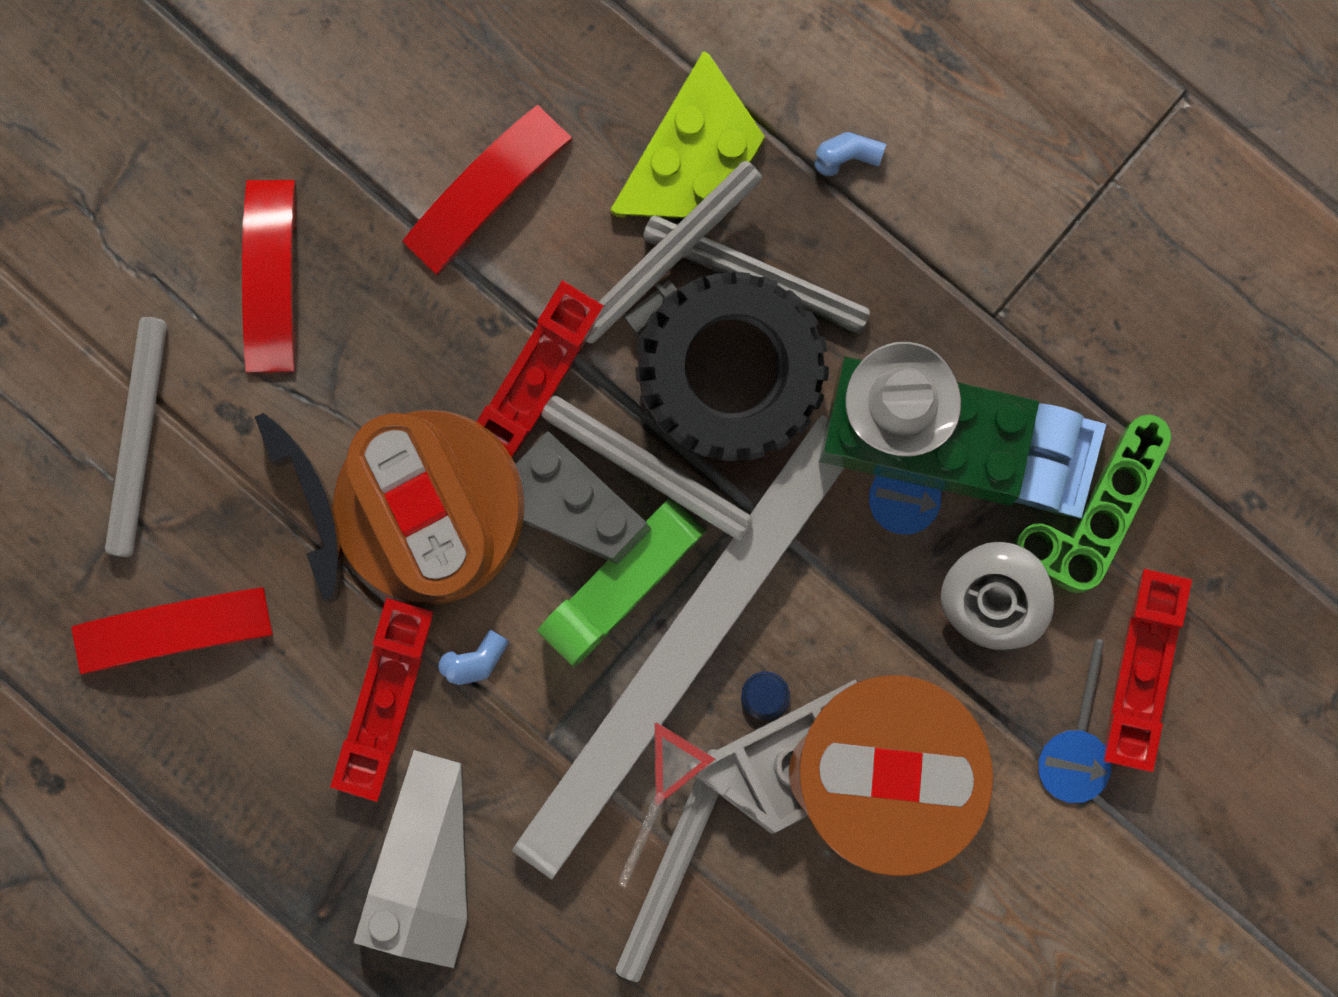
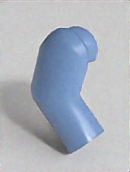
M489 629L476 652L457 655L451 651L444 654L439 661V672L442 676L446 677L448 682L457 685L484 680L490 676L510 641Z

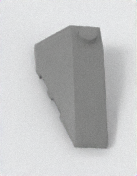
M416 750L413 751L367 894L354 939L355 944L409 959L454 968L468 921L462 763Z

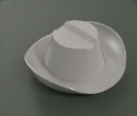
M894 342L872 351L857 366L847 387L846 410L851 426L867 444L888 454L915 456L938 448L951 436L959 420L961 396L952 370L939 354L931 348L918 343Z
M992 542L970 550L953 564L943 581L941 605L948 621L969 641L988 649L1011 650L1031 645L1045 633L1053 616L1054 594L1049 575L1041 561L1034 554L1015 544Z

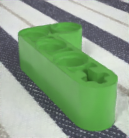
M1149 414L1142 415L1127 425L1084 508L1082 518L1078 520L1071 536L1041 523L1028 526L1016 536L1013 544L1023 548L1025 539L1029 535H1039L1046 540L1049 548L1048 555L1044 560L1040 561L1045 567L1051 583L1069 592L1083 593L1099 585L1170 445L1171 433L1167 423L1160 417ZM1149 429L1152 432L1150 440L1156 443V445H1151L1145 449L1138 461L1130 459L1129 457L1135 454L1141 441L1134 434H1140L1143 430ZM1124 470L1133 476L1136 486L1132 495H1123L1115 490L1112 484V477L1115 471ZM1101 513L1111 518L1114 524V531L1109 539L1098 538L1093 534L1090 521L1094 514ZM1073 557L1085 558L1091 564L1093 573L1087 583L1076 582L1070 576L1068 566Z
M671 498L646 521L651 530L618 564L607 561L570 600H565L537 629L538 634L573 668L579 665L707 532L690 513Z

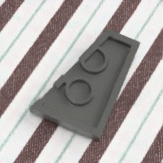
M549 431L515 464L520 475L524 493L523 523L530 527L558 536L569 544L615 564H618L651 530L647 522Z

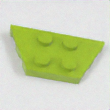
M703 51L610 209L611 214L614 216H658L665 220L684 219L742 162L748 161L752 163L764 142L765 136L710 54Z

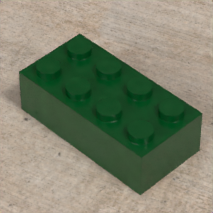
M844 357L838 370L818 462L1011 506L1019 498L1039 406L1038 400L957 382L961 396V411L958 423L951 436L938 448L924 454L915 456L892 455L867 444L851 426L846 410V392L851 376L862 360Z

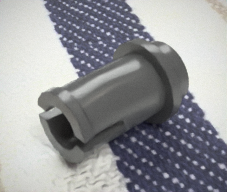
M669 280L663 285L657 283L655 285L657 290L630 312L623 315L639 338H643L647 328L645 324L652 312H656L662 305V300L677 290Z

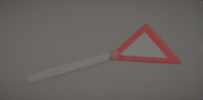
M657 722L654 723L656 795L620 876L619 885L622 887L627 886L663 801L716 760Z

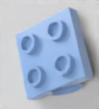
M1039 403L1021 492L1015 503L1080 520L1083 515L1106 424L1083 418V415L1066 408Z

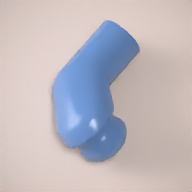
M844 132L819 145L816 150L818 157L814 163L815 168L823 175L834 176L838 173L840 165L851 159L879 167L886 143L852 132Z

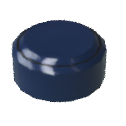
M762 671L753 674L746 680L742 688L741 699L744 708L751 716L760 720H771L785 712L790 700V691L787 683L781 676L773 672Z

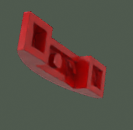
M536 105L507 129L463 171L419 219L402 242L438 276L471 242L470 238L535 172L539 174L572 141V137L539 105Z
M246 180L242 236V319L246 373H295V324L293 322V229H296L295 180Z
M564 280L560 282L537 320V327L491 403L485 406L476 421L501 441L512 459L538 422L545 405L558 390L605 305Z
M1149 569L1142 570L1119 663L1103 762L1151 773L1154 771L1163 723L1160 722L1179 629L1183 627L1192 579Z
M264 587L159 605L71 626L80 675L197 649L273 636Z
M386 598L372 644L374 646L348 736L341 748L330 788L376 802L379 801L412 699L434 611Z

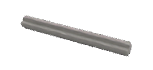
M742 162L599 301L605 307L586 340L588 343L596 342L761 182V173L750 162Z
M652 216L646 225L643 238L645 241L657 245L677 224L658 216ZM703 237L683 256V258L717 273L746 272L750 273V275L765 276L778 282V286L785 290H791L802 299L800 304L806 311H812L815 316L856 334L863 331L870 316L869 309L706 237Z
M142 317L138 325L105 544L106 553L113 556L130 557L134 550L167 330L166 322L155 317Z
M553 396L545 405L542 417L547 422L730 536L741 540L750 530L753 519L749 514L558 396Z
M716 749L709 750L707 754L716 751ZM698 778L695 781L616 967V974L632 982H638L641 979L719 795Z

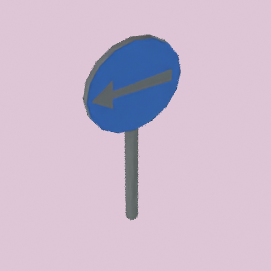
M877 475L869 490V506L874 519L884 529L895 534L911 535L926 529L936 519L941 507V490Z
M1096 639L1094 642L1077 730H1066L1054 735L1043 746L1038 758V774L1044 788L1053 797L1067 803H1083L1095 798L1106 787L1111 776V763L1103 762L1105 745L1096 736L1086 732L1104 646L1102 639Z

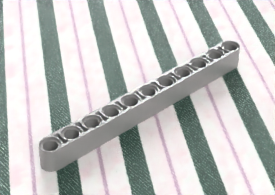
M824 415L819 417L751 512L750 516L753 519V523L743 539L737 540L733 538L512 849L513 853L552 880L656 735L657 723L663 725L844 470L843 467L818 462L828 420Z

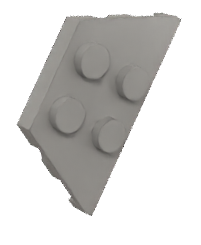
M856 679L710 753L709 755L716 760L699 772L696 777L771 834L805 818L807 813L797 802L789 782L791 756L797 744L807 735L809 728L824 706L841 691L857 683ZM698 759L687 765L689 771L693 770L702 761Z

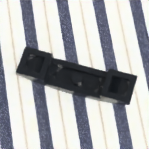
M266 414L257 415L255 420L271 462L277 467L291 462L294 464L324 544L323 548L306 555L323 600L328 603L336 601L339 597L342 582L343 550L340 545L338 525L329 492L315 465L301 446Z

